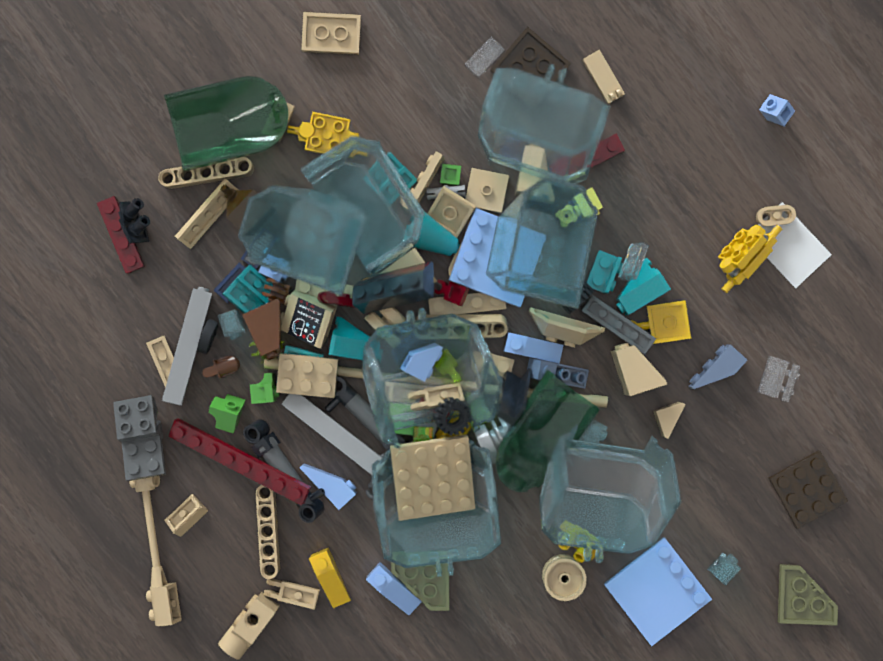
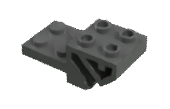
M149 395L113 402L117 440L122 442L126 481L166 475L162 445L163 431L161 421L157 420L158 408L155 398Z

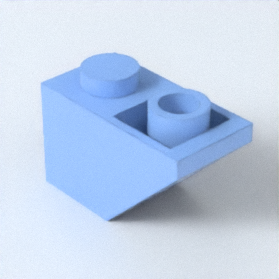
M432 343L409 351L400 369L425 382L426 378L428 379L432 375L433 365L441 358L443 347Z

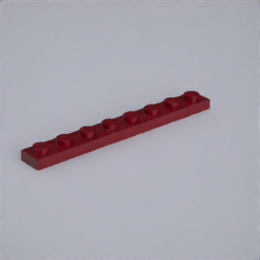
M179 418L173 422L168 437L301 506L305 503L311 486Z

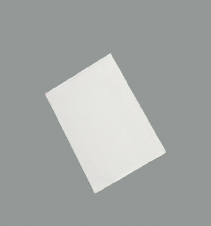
M782 212V217L786 219L787 213ZM796 217L790 224L779 225L783 230L777 235V242L772 247L773 251L767 257L795 288L831 256V253ZM775 226L761 227L765 230L766 234L770 233Z

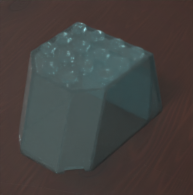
M545 177L524 190L497 218L486 275L504 291L573 308L579 307L598 209L590 201L585 187Z
M271 186L267 190L249 198L238 237L245 246L250 262L342 296L367 219V208L315 189Z

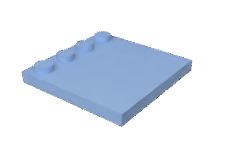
M475 208L449 281L513 306L521 307L546 236Z
M665 538L661 539L604 583L651 646L712 600Z

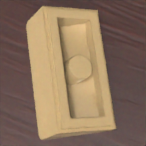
M192 494L165 519V522L174 534L181 537L208 510Z

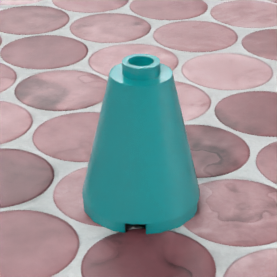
M420 210L416 215L419 219L412 222L404 245L451 256L452 253L456 254L460 246L458 239L430 215Z

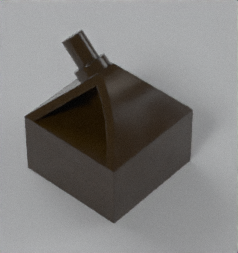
M226 184L220 188L227 198L226 218L248 237L275 211L254 189L234 190L230 189Z

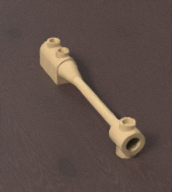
M155 476L129 481L130 486L135 488L136 492H142L152 558L151 587L146 593L147 601L152 602L153 609L149 611V619L155 621V626L173 625L182 620L176 582H167L163 568L160 565L150 490L159 486L160 477Z

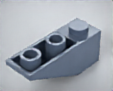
M731 344L722 345L715 352L717 354L713 360L709 359L702 368L704 370L700 374L696 373L689 382L691 384L688 387L696 389L732 376L746 363L747 359Z
M529 358L527 370L528 368L532 369L530 378L584 389L586 387L589 372L587 369Z

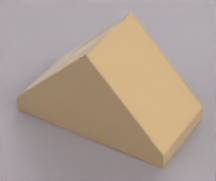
M677 402L653 410L661 436L669 438L685 406L684 403Z

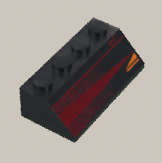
M430 261L362 278L353 287V306L363 314L434 298L433 262Z

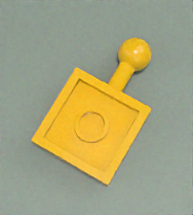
M686 300L647 306L648 322L636 323L630 320L643 330L650 329L651 335L657 338L653 344L691 339Z

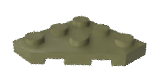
M449 551L391 552V573L418 597L430 611H449Z
M780 564L778 622L785 624L837 626L838 606L828 597L800 565Z

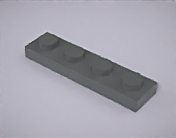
M594 295L591 296L582 309L584 313L629 344L634 345L645 355L657 339Z

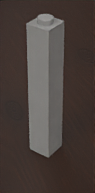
M193 288L162 398L164 402L179 406L183 404L197 353L198 342L212 299V293H209L207 288Z
M289 394L283 401L282 405L372 476L376 473L379 475L386 466L383 464L386 461L303 395Z

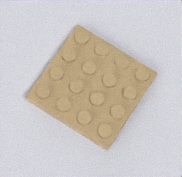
M468 435L390 446L399 521L475 509Z

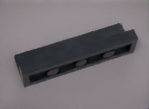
M528 368L522 378L508 370L503 375L496 416L512 426L526 409L532 370Z

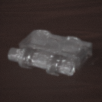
M769 356L757 392L773 398H778L779 392H782L781 400L789 402L790 397L793 396L795 391L793 390L795 381L800 375L798 373L800 366L793 364L791 370H787L788 361ZM785 375L789 377L786 387L781 386Z

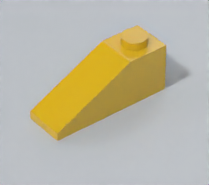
M329 547L312 554L309 557L310 563L332 607L335 608L351 601Z

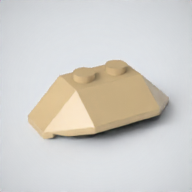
M529 308V313L541 335L546 336L545 340L556 343L558 339L565 341L564 345L575 348V345H582L605 331L604 327Z

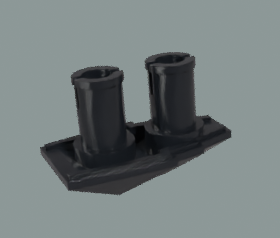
M134 198L132 202H119V222L129 244L149 242L146 227L150 225V219L146 215L142 217L138 213L144 207L143 201L139 198Z

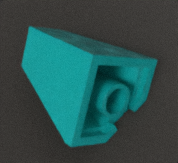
M648 258L643 259L616 298L618 302L616 306L621 314L629 315L671 290L657 268L650 267L652 263Z
M342 317L336 318L335 324L337 326L332 333L329 355L377 362V359H381L383 348L380 347L379 342Z

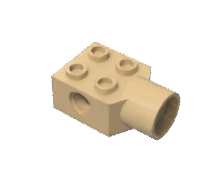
M263 592L259 596L255 594L245 607L248 609L247 612L243 609L219 641L220 648L231 657L240 659L273 617L280 605L268 596H265Z

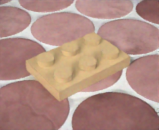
M303 12L302 52L359 55L361 15Z
M280 353L276 392L335 398L338 359Z

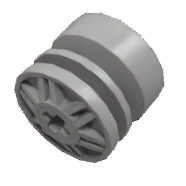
M498 418L501 424L499 427H497L494 419L491 420L493 429L490 431L484 424L473 429L489 466L501 461L499 452L502 450L507 457H510L507 449L510 446L515 454L519 452L517 439L510 424Z

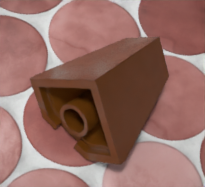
M278 299L242 314L262 360H272L278 356V353H281V305Z

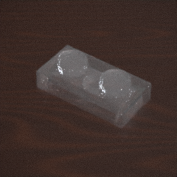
M490 37L465 63V66L479 78L505 52V49L495 39Z
M645 242L630 244L619 274V278L623 281L637 279L649 247Z

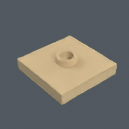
M472 168L466 200L476 205L478 209L502 213L509 175Z
M443 186L427 214L458 238L475 210L476 205Z

